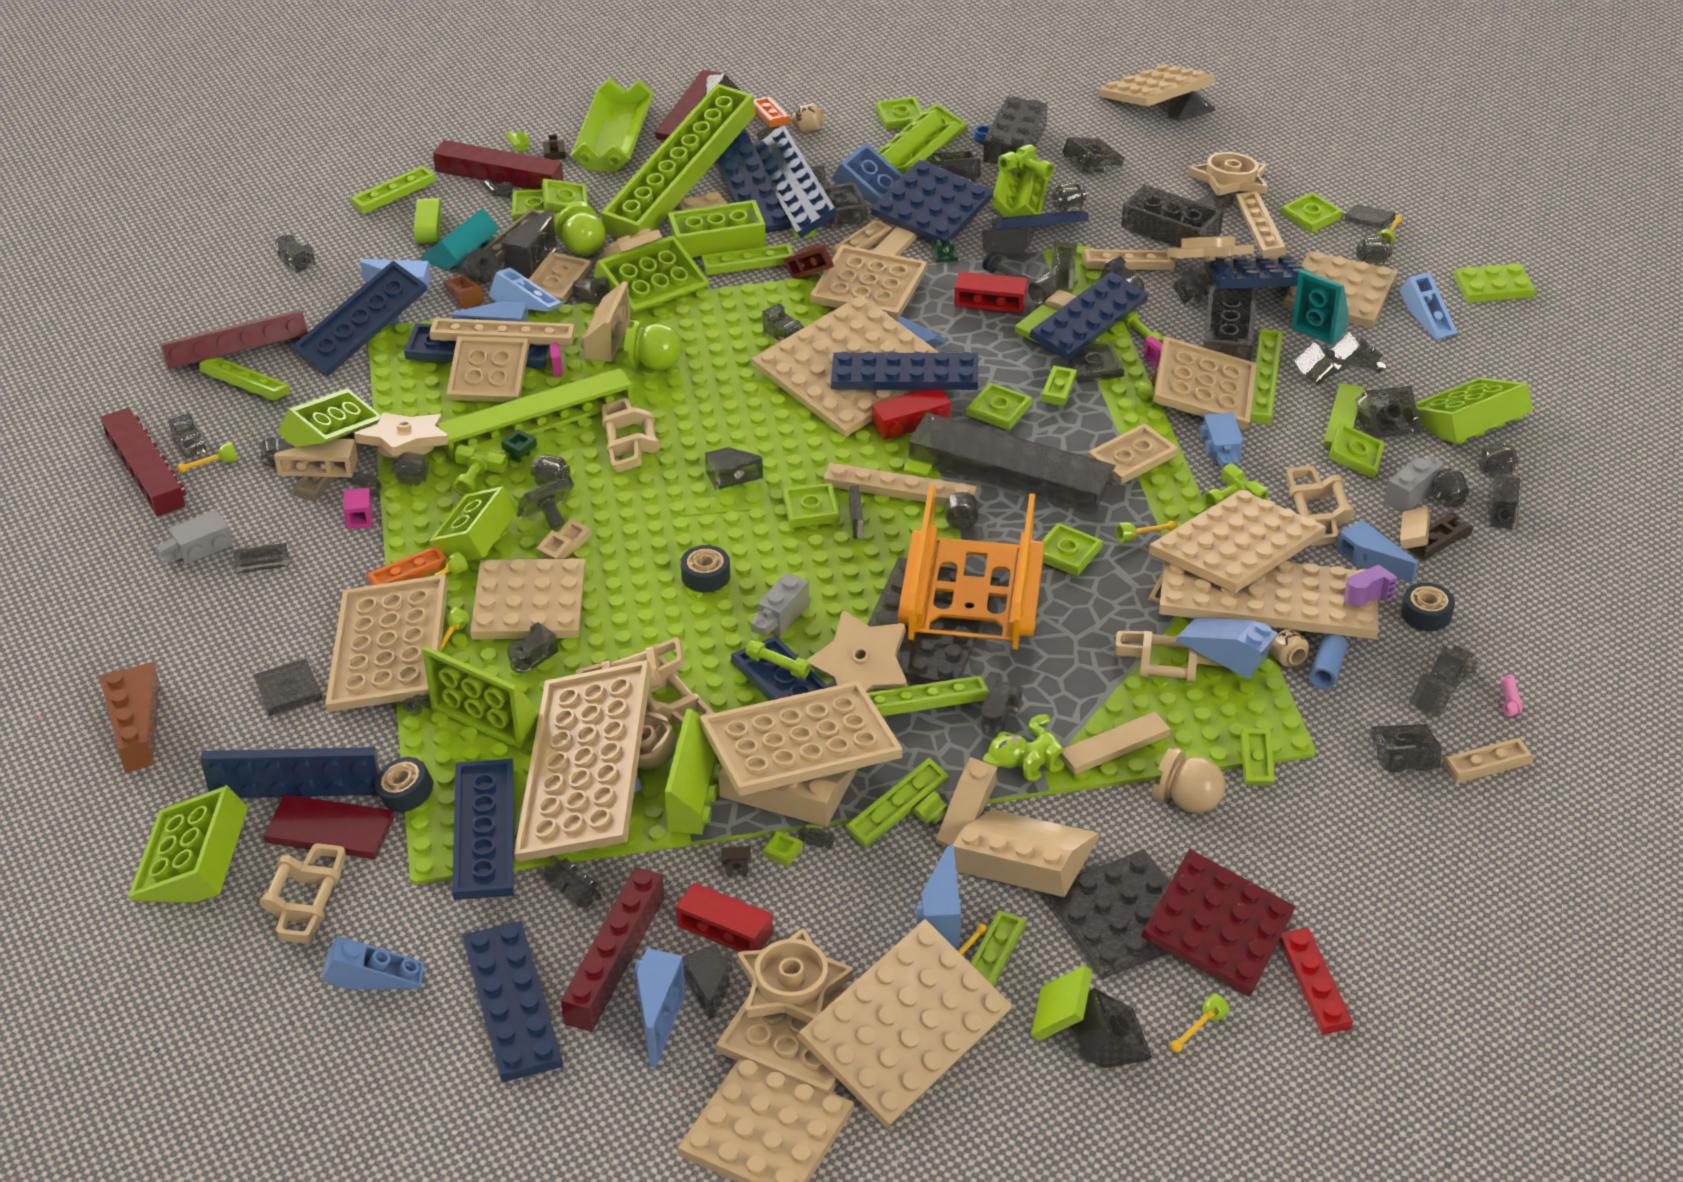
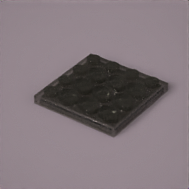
M1144 849L1077 875L1065 897L1041 893L1042 899L1102 980L1168 954L1167 951L1140 937L1170 884V881Z

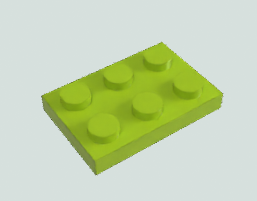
M1511 263L1508 265L1465 267L1455 269L1454 278L1467 303L1533 298L1535 296L1536 289L1522 264Z

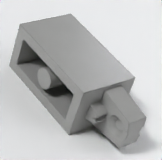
M1432 456L1425 460L1416 457L1388 480L1384 504L1401 513L1412 510L1434 491L1436 478L1442 471L1444 462Z
M213 510L168 528L170 539L156 546V551L162 564L181 559L186 565L233 546L229 526L217 510Z
M785 573L757 603V615L751 622V631L759 633L761 636H766L770 632L782 636L809 606V582Z

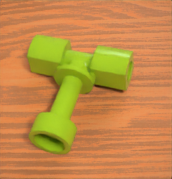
M1030 144L1018 148L1016 154L1008 152L998 158V168L1002 171H1008L1017 166L1022 170L1028 167L1037 171L1038 177L1048 180L1052 177L1055 170L1053 163L1046 160L1041 163L1034 161L1036 158V148Z
M460 444L455 451L456 463L467 465L469 469L466 474L458 475L453 483V488L462 496L472 493L476 486L474 479L477 474H483L486 470L501 474L505 472L508 466L507 455L492 451L487 455L477 453V448Z
M1230 463L1223 468L1221 479L1229 484V487L1221 491L1214 488L1204 493L1203 501L1209 509L1239 490L1249 491L1252 495L1267 500L1269 490L1256 480L1248 481L1245 478L1246 473L1235 464Z

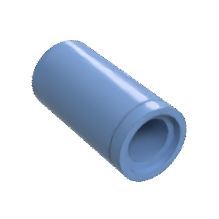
M1325 634L1322 637L1309 673V680L1314 686L1320 689H1330L1336 684L1348 648V642L1343 636Z

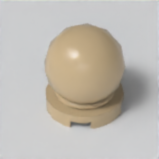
M1175 746L1173 749L1169 748L1158 768L1159 771L1163 772L1159 785L1153 784V799L1167 803L1172 798L1176 806L1186 812L1200 814L1213 810L1222 801L1226 789L1225 778L1219 766L1207 758L1193 756L1186 759L1185 750Z

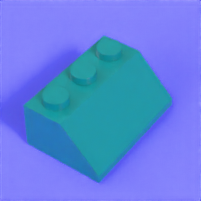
M482 208L422 255L420 259L422 261H429V264L447 271L454 265L458 269L468 261L466 258L468 254L470 257H473L482 250L479 245L483 243L484 246H487L495 239L493 234L499 230V227Z

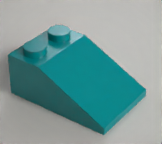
M1301 269L1298 274L1291 329L1334 345L1346 332L1349 311L1344 285Z

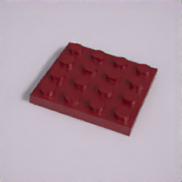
M1189 848L1140 937L1250 997L1296 906Z

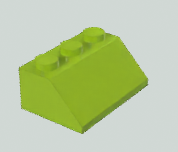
M503 486L465 494L429 542L432 546L450 555L456 551L460 552L466 561L482 560L489 554L493 544L501 538V533L512 523L513 517L519 510Z

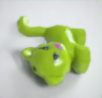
M1041 714L1031 718L1028 723V730L1037 736L1033 742L1027 743L1020 735L1001 732L992 741L988 753L984 755L982 760L997 768H1013L1023 764L1024 778L1028 781H1036L1041 777L1039 768L1043 765L1050 772L1062 770L1064 762L1059 758V754L1064 752L1065 749L1062 748L1054 734L1041 727V725H1046L1050 722V717L1047 714Z

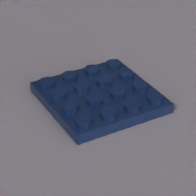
M919 159L871 207V215L935 243L940 240L942 246L948 245L949 239L953 240L993 198L994 190Z
M1260 256L1256 257V260L1248 261L1245 257H1235L1233 261H1224L1223 258H1216V260L1204 262V272L1220 289L1297 286L1299 271L1301 269L1307 271L1295 259H1292V256H1279L1277 260L1263 259Z

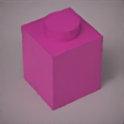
M370 489L344 490L343 510L347 529L373 527V506Z

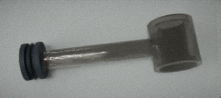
M988 253L983 259L982 268L990 273L999 271L1010 277L1028 278V294L1038 304H1042L1056 291L1060 290L1058 279L1051 273H1045L1039 278H1033L1002 263L1001 258L996 254Z

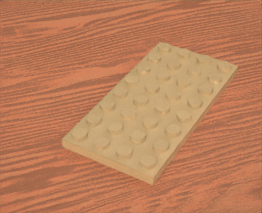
M1165 561L1159 614L1188 618L1254 620L1275 628H1288L1377 639L1378 598L1368 601L1364 606H1352L1344 601L1348 577L1366 569L1351 570L1340 566L1325 567L1313 563L1298 564L1284 561L1234 593Z
M648 660L545 681L514 856L518 862L627 842L652 670Z

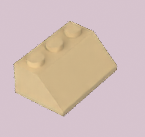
M622 282L602 298L598 307H595L593 319L587 325V332L581 337V349H584L585 359L613 362L631 321L628 282Z

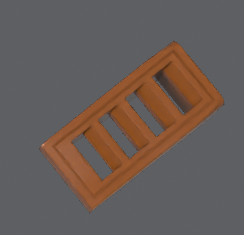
M464 275L443 281L444 287L464 309L483 303L481 286Z

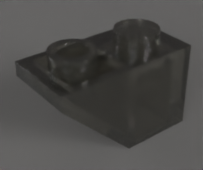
M1493 476L1489 479L1488 513L1490 527L1517 529L1520 478Z

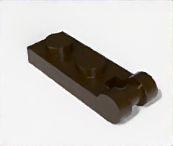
M1449 513L1429 525L1427 545L1408 548L1407 550L1424 561L1460 538L1466 539L1473 531V526L1468 522H1461L1456 514Z

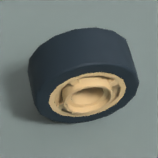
M700 545L689 549L681 558V578L683 583L691 590L702 593L713 592L723 588L731 578L730 557L726 551L712 545Z
M1423 582L1414 584L1406 589L1403 596L1402 617L1409 625L1420 630L1436 631L1443 629L1451 622L1455 606L1454 596L1448 589L1438 584Z
M403 757L388 763L379 772L375 781V789L385 807L395 812H405L417 808L429 798L433 791L434 781L421 760L414 757Z

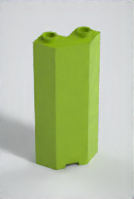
M609 77L595 92L570 157L585 170L617 172L631 158L655 92L640 79L625 90Z

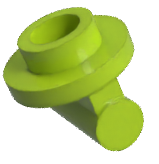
M508 131L505 134V137L516 152L523 153L526 151L530 143L526 132L519 131L515 134L512 131Z
M932 791L913 809V812L926 825L930 821L935 825L946 815L944 808L947 804L936 791Z

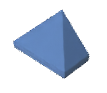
M902 316L898 319L901 325L930 346L942 345L947 341L945 338Z

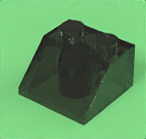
M1412 386L1366 390L1355 399L1360 423L1372 437L1378 439L1421 433Z
M1095 988L1090 990L1083 1020L1070 1026L1076 1034L1080 1045L1079 1052L1084 1060L1105 1069L1148 1061L1152 1058L1134 1008Z

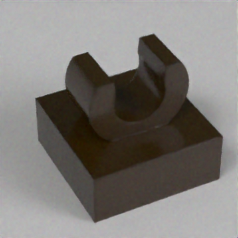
M548 134L549 142H543L544 158L551 160L566 159L564 140L558 141L557 134Z
M750 846L721 848L722 865H726L727 877L732 876L731 869L735 865L741 866L743 876H747V863H751Z

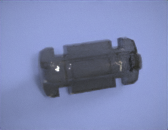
M768 126L757 133V140L764 139L772 131L780 128V126L771 128Z
M802 826L798 839L803 841V843L806 841L810 845L821 848L825 846V848L831 849L835 836L832 833L827 834L825 831L814 828L808 830L806 826Z

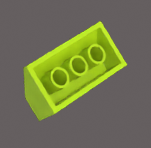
M756 200L668 213L671 235L677 238L691 258L706 254L766 246L765 222Z
M347 388L288 409L277 432L285 438L286 442L295 447L322 444L379 422L381 415Z
M686 709L665 789L668 832L703 835L705 823L710 824L712 807L710 802H715L717 786L715 781L719 782L718 773L722 765L703 732L700 715L693 709Z

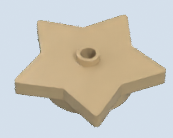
M1216 153L1208 158L1207 163L1189 166L1188 176L1209 183L1218 196L1236 191H1258V193L1266 194L1268 187L1261 178L1266 172L1267 164L1257 163L1253 158L1239 153Z
M1235 236L1182 238L1181 247L1168 248V257H1202V261H1213L1219 256L1254 254V244L1236 245Z
M383 413L377 425L354 433L355 443L374 445L379 454L392 458L421 456L432 451L435 446L449 444L448 434L438 428V423L442 422L441 414L407 417Z
M843 611L834 641L808 658L807 662L811 664L812 669L836 681L837 686L860 681L867 693L880 691L881 689L908 687L906 678L896 658L906 632L905 625L900 623L870 627L846 611Z
M803 928L789 939L774 942L763 950L742 951L738 953V963L752 983L745 1006L747 1018L786 1013L809 1024L823 1011L825 997L853 978V967L827 958L813 944L808 933Z

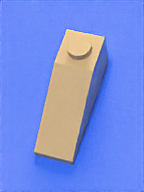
M334 439L322 444L284 450L274 455L278 476L352 478L358 460L355 439Z
M970 757L959 779L935 843L946 847L952 846L964 826L981 816L995 787L996 766Z

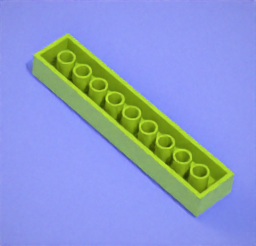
M716 84L601 212L605 233L622 238L627 235L631 237L647 228H650L651 231L656 230L666 219L668 213L673 211L754 118L756 114L753 95Z

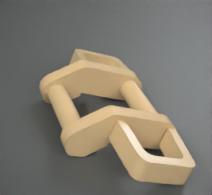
M628 398L601 406L603 415L602 425L606 430L608 439L607 453L610 456L612 467L616 473L640 466L642 463L641 451L649 453L659 451L660 442L656 438L654 429L655 417L652 412L631 407ZM635 423L636 425L644 426L645 434L636 433L617 439L616 429ZM634 451L632 457L620 461L616 460L617 456Z
M1313 466L1288 468L1286 481L1289 487V495L1295 502L1299 515L1314 519L1317 523L1326 526V529L1331 531V534H1326L1310 546L1337 543V528L1355 515L1354 509L1348 503L1343 489L1344 481L1341 475H1331L1321 482ZM1309 477L1313 484L1295 485L1294 478ZM1334 493L1339 508L1334 510L1333 513L1310 515L1305 500L1324 499Z
M1118 631L1116 634L1114 654L1118 656L1141 657L1140 677L1156 675L1187 679L1186 682H1195L1197 663L1223 666L1177 642L1176 636L1152 634V631ZM1122 643H1143V646ZM1151 645L1189 649L1188 668L1149 664Z
M675 637L648 647L644 652L614 662L608 660L596 665L580 668L576 671V674L648 660L652 666L649 686L650 688L658 687L661 685L663 677L685 666L683 645L679 638ZM676 649V658L660 666L659 656Z
M663 655L659 656L660 666L668 663ZM677 671L663 677L660 686L654 688L649 686L646 705L649 709L648 713H660L668 719L669 723L674 722L682 728L686 709L699 710L703 714L702 716L714 714L713 710L703 699L684 684L678 677ZM671 684L682 699L668 705L667 703L657 702L650 693Z
M316 843L311 847L303 864L292 856H280L276 864L278 869L268 892L264 893L260 900V906L279 918L276 928L279 940L305 944L312 941L325 915L324 907L332 888L339 882L340 873L346 859L344 847ZM319 856L336 858L333 868L313 865ZM287 876L301 883L321 885L313 905L289 903L279 897ZM288 921L308 923L304 931L286 930Z

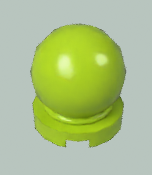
M574 201L566 204L567 207L560 214L557 212L553 221L554 230L563 241L566 249L575 256L588 257L596 254L603 247L606 240L605 227L602 221L598 218L594 209L586 202Z
M630 321L633 327H627L624 342V351H628L629 360H624L626 367L638 368L640 363H642L646 368L652 370H665L678 361L682 352V340L677 331L671 326L661 323L650 324L644 328L642 321Z

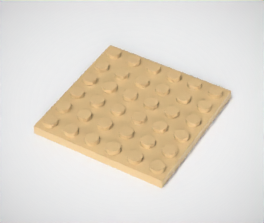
M860 295L752 358V366L844 437H847L872 421L873 403L922 390L831 389L833 352L938 353L939 351Z

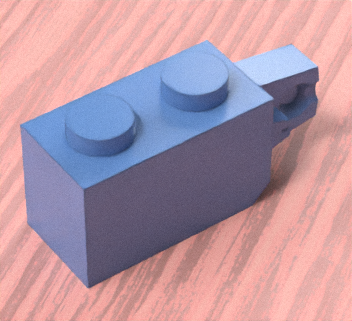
M1234 413L1204 415V422L1199 427V434L1201 440L1205 441L1206 455H1210L1212 464H1219L1222 470L1230 463L1238 467V462L1242 456L1243 437Z

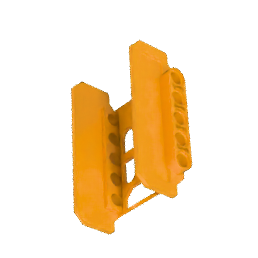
M929 485L922 529L913 530L899 604L898 624L908 625V640H914L915 632L1013 641L1012 649L1018 650L1020 636L1034 637L1044 555V541L1032 540L1035 494L1029 495L1025 533H1021L1020 545L938 538L937 525H934L936 486ZM967 555L987 556L984 577L964 575ZM950 564L957 568L956 582L937 581L939 569L942 565ZM997 569L1007 570L1010 573L1009 587L990 585L993 571ZM935 591L954 592L952 605L947 609L935 607ZM989 596L1007 597L1006 609L1003 613L993 614L987 610ZM972 603L974 607L966 608L965 604ZM939 617L993 621L1003 628L1002 636L931 630L929 627L930 622Z

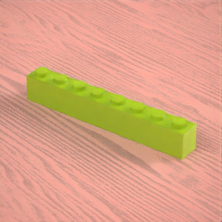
M621 368L447 420L438 423V428L448 434L449 444L442 446L449 458L454 459L455 451L460 444L470 446L503 435L508 437L517 429L532 435L602 413V405L623 398H628L629 403L632 404V383Z

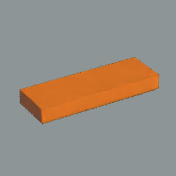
M770 97L754 100L755 113L770 128L790 124V116Z
M431 547L367 573V581L372 586L422 578L446 568L447 557L440 549Z

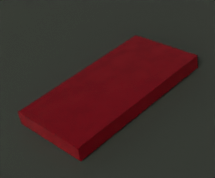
M284 794L264 834L265 843L311 849L316 843L342 846L345 849L346 855L376 860L394 820V811Z

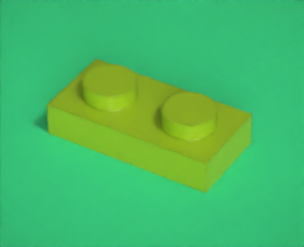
M1053 366L1042 392L1041 402L1065 406L1076 380L1077 370Z
M1242 728L1240 736L1244 785L1272 786L1275 782L1271 729Z

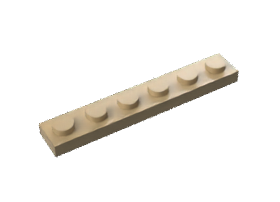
M1258 191L1236 194V203L1263 259H1276L1279 256L1286 255V247Z
M434 318L430 329V339L457 341V336L525 338L529 340V344L534 345L558 343L559 346H572L576 331L575 324Z
M829 463L823 478V484L832 483L834 488L920 502L927 501L929 485H935V504L970 510L977 494V486L855 467L840 463Z

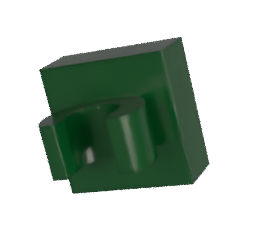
M949 239L948 245L942 246L939 240L936 242V246L932 247V256L935 263L958 261V254L952 239Z
M517 429L501 441L502 450L510 453V458L520 463L521 458L525 455L529 456L530 451L537 446V439Z

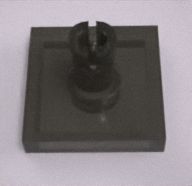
M569 476L525 493L517 506L519 511L516 514L519 520L543 511L551 529L563 525L565 521L557 505L564 503L572 491L574 483Z

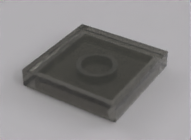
M1111 342L1087 345L1067 360L1070 368L1077 370V383L1124 377V368Z
M307 659L253 674L269 716L323 700Z

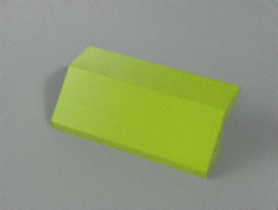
M936 110L925 112L883 146L878 153L904 175L919 159L923 161L959 131L961 127L958 121L943 124Z
M1037 156L1034 161L1039 163L1042 162ZM1018 166L1008 171L999 170L991 204L1004 217L1041 214L1049 179L1045 180L1038 177L1037 171L1028 167L1024 170Z

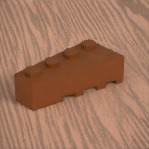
M155 662L100 675L99 678L124 772L127 773L152 766L155 750L154 735L157 728L156 713L159 706L158 692H160V681Z

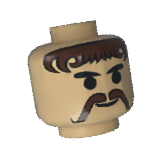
M816 104L798 106L796 114L792 115L794 127L798 126L799 131L802 133L820 130L821 125H824L822 108H819Z
M1288 628L1278 630V634L1271 647V652H1269L1270 655L1287 668L1302 664L1306 660L1309 651L1307 640L1296 630Z

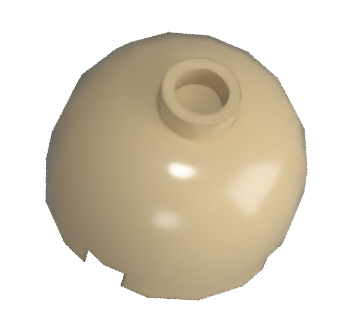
M652 712L645 713L646 718L644 720L638 768L644 770L655 769L665 764L673 755L676 744V736L668 719L660 713Z

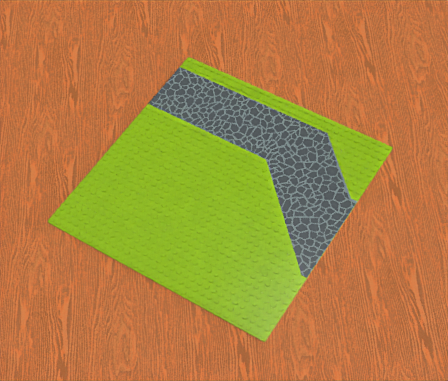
M1089 246L1057 248L1055 250L999 256L1001 263L998 270L994 273H990L982 268L984 258L927 264L926 273L901 314L902 317L947 340L945 344L932 346L937 351L946 353H978V390H943L951 401V422L932 428L949 431V438L929 477L930 479L977 486V494L971 510L935 504L934 525H937V537L1020 545L1021 533H1025L1029 495L1035 494L1032 540L1042 541L1057 523H1061L1103 540V548L1078 577L1048 564H1042L1034 637L1020 636L1018 650L1012 649L1013 641L915 632L914 640H908V625H905L906 632L896 658L908 686L981 676L990 691L989 700L882 716L903 748L902 758L858 768L828 826L851 822L929 757L949 775V781L936 791L947 804L944 810L948 809L959 779L970 757L984 762L982 759L988 753L990 744L1001 732L1020 735L1027 743L1033 742L1037 736L1028 730V723L1031 718L1041 714H1047L1050 717L1049 724L1041 725V727L1054 734L1062 748L1069 747L1152 712H1156L1171 730L1170 736L1076 775L1071 772L1065 763L1062 770L1057 772H1050L1043 765L1039 768L1041 777L1036 781H1028L1023 776V764L1013 768L998 767L995 787L987 804L1161 779L1163 772L1158 770L1159 765L1169 748L1173 749L1174 746L1185 750L1186 759L1193 756L1212 758V761L1219 766L1220 770L1242 768L1240 736L1242 728L1271 729L1273 763L1312 758L1316 754V748L1277 661L1270 653L1250 679L1225 666L1197 663L1195 682H1186L1187 679L1156 675L1140 677L1141 657L1118 656L1114 654L1118 631H1152V634L1178 637L1194 619L1159 614L1160 604L1148 601L1164 570L1165 563L1164 560L1149 554V545L1171 531L1166 529L1138 533L1132 542L1120 544L1116 537V525L1127 522L1132 523L1137 529L1164 525L1169 521H1175L1178 528L1208 508L1203 501L1202 494L1162 405L1153 402L1151 398H1148L1146 401L1136 396L1140 382L1151 385L1152 383L1127 327L1122 320L1067 361L1043 345L1015 333V326L1044 304L1056 291L1061 290L1078 296L1104 277L1100 269L1085 268L1082 251L1083 249H1091ZM958 272L1028 278L1024 312L1015 313L954 306V292ZM821 276L700 289L635 313L630 312L631 320L642 321L644 328L650 324L661 323L671 326L678 332L682 340L681 355L673 366L665 370H652L646 368L642 363H640L638 368L626 367L624 360H629L628 351H624L625 335L613 362L585 359L584 349H581V337L586 334L588 322L592 321L594 309L599 306L601 301L573 305L564 304L549 311L528 310L529 322L575 324L576 332L572 346H559L562 360V376H553L550 354L546 368L526 367L521 398L621 368L632 383L633 403L630 404L631 407L647 410L654 414V429L656 438L660 442V449L653 453L641 451L642 463L640 466L616 473L612 467L610 456L607 453L608 439L606 430L602 425L603 415L599 413L532 434L531 436L537 439V446L530 451L529 456H523L520 463L512 460L510 457L507 458L508 466L503 474L488 470L483 474H477L474 479L476 486L472 493L503 486L519 510L513 517L512 523L501 533V538L493 544L489 554L482 560L551 559L538 552L536 548L552 530L558 533L570 518L591 529L592 535L576 551L564 558L585 559L586 564L579 638L535 639L534 641L533 639L471 640L470 630L480 560L467 561L469 568L460 574L446 573L448 590L442 638L449 628L446 623V617L452 607L463 609L469 614L470 619L462 630H454L441 653L516 685L540 712L546 680L576 675V671L580 668L596 665L608 660L614 662L644 652L648 647L678 637L683 645L685 666L677 670L678 677L693 693H697L714 713L769 701L731 663V654L746 648L751 640L761 642L777 636L799 658L807 662L808 658L834 641L843 611H846L870 627L898 624L899 604L913 530L922 529L926 502L833 487L840 512V522L790 528L782 498V489L823 484V478L829 463H840L903 474V469L923 430L883 440L871 421L847 437H844L752 366L753 357L837 309L835 307L810 303V294ZM424 320V321L415 322V323H420V324H432V323H433V320H432V321ZM399 323L386 326L368 341L373 409L381 416L383 413L407 417L441 414L442 422L507 403L448 400L446 393L452 362L405 359L404 350L415 323ZM629 323L628 328H632L633 325H631V323ZM1053 366L1077 370L1076 380L1065 406L1041 402L1042 392ZM989 382L1032 397V405L1010 430L966 415V408ZM636 423L616 429L617 439L636 433L645 434L644 426L636 425ZM1143 423L1178 447L1177 456L1122 485L1088 460L1089 451ZM442 445L435 446L432 451L424 455L410 458H392L377 452L386 566L434 547L430 544L429 540L463 498L462 495L454 490L453 483L458 475L466 474L469 468L467 465L456 463L455 458L450 459ZM634 451L617 456L616 460L620 461L630 458L634 455ZM746 494V503L756 505V508L748 511L681 516L680 513L685 511V504L679 501V499L699 498L695 501V508L700 511L710 508V501L702 497L722 496L720 498L721 506L731 508L735 505V497L732 495ZM700 545H712L726 551L730 557L731 575L727 585L719 590L703 593L686 587L681 578V558L685 552ZM442 551L447 558L450 556V554ZM967 555L964 575L984 577L987 556ZM950 564L942 565L939 569L937 581L956 582L957 568ZM1004 569L993 571L990 585L1009 587L1010 573ZM437 571V572L432 573V574H430V575H427V576H425V577L433 576V575H435L436 573H438V572H440V571ZM785 573L809 582V606L782 636L771 632L766 636H761L759 633L751 631V622L757 615V603ZM1162 585L1155 596L1156 598L1160 599ZM935 591L934 606L939 609L949 608L952 605L954 592ZM989 596L987 610L993 614L1003 613L1006 609L1007 597ZM972 603L965 604V607L973 608L974 605ZM939 617L930 622L929 627L931 630L1002 636L1003 628L993 621ZM1122 643L1143 646V643ZM1151 645L1149 664L1188 668L1189 649ZM674 649L662 655L670 662L676 658L677 652ZM811 668L828 687L837 686L836 681ZM671 684L650 693L657 702L667 703L668 705L682 699ZM430 697L396 702L400 757H414L421 760L434 781L433 791L429 798L417 808L405 811L411 883L418 885L453 880L455 765L459 762L513 759L515 850L535 736L522 749H519L433 710ZM699 710L695 711L700 716L703 715ZM671 722L670 725L676 736V751L681 727ZM674 751L671 758L665 764L655 769H637L636 777L639 778L642 789L634 792L635 796L633 797L627 842L518 862L514 856V871L775 834L777 831L784 833L824 826L721 798L719 782L715 781L717 786L715 802H710L712 807L710 824L705 823L703 835L668 832L665 789L675 755Z

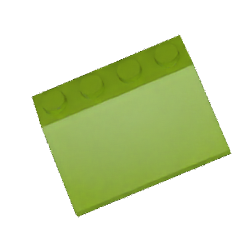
M674 235L598 260L593 275L594 282L605 296L622 282H628L630 312L632 313L710 286L708 279Z
M1479 377L1405 406V412L1439 439L1451 441L1452 444H1461L1466 442V438L1471 436L1484 435L1488 429L1501 428L1508 421L1521 420L1524 418L1523 415L1533 412L1528 383Z
M424 646L422 648L433 710L519 749H522L535 736L539 709L516 685L430 647Z
M224 786L159 810L128 898L131 901L197 903L220 895L241 828L244 824L248 806L228 786Z

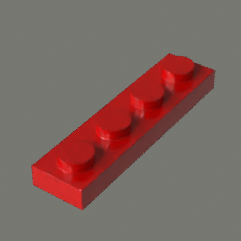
M1309 927L1282 932L1279 943L1321 1034L1352 1029L1353 1020Z

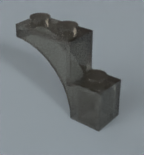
M1351 332L1342 338L1332 349L1327 345L1322 347L1317 342H1314L1294 361L1304 376L1316 385L1345 369L1365 367L1380 373L1386 367L1381 360L1383 357L1382 353L1375 346L1369 348L1370 344L1361 335L1357 338Z
M1453 645L1452 649L1443 646L1430 675L1422 674L1409 703L1440 717L1460 683L1469 674L1476 673L1480 663L1473 659L1475 654L1457 645Z

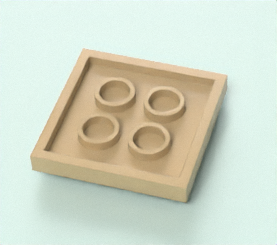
M457 336L446 393L448 400L510 402L520 399L530 345L529 340L525 338Z

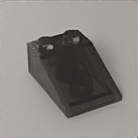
M549 209L513 229L507 238L503 240L501 250L505 257L504 269L512 268L529 279L548 254L556 250L557 243L553 210Z

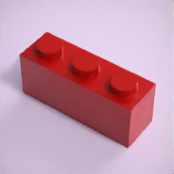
M959 271L955 284L954 306L1023 313L1027 298L1028 278Z
M922 390L872 404V424L883 440L923 430L925 426L934 427L951 422V401L943 390Z
M694 882L675 906L677 927L738 952L762 950L773 934L771 913Z

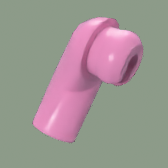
M1505 676L1501 678L1506 702L1503 705V713L1508 717L1518 716L1522 712L1523 705L1517 690L1515 676Z

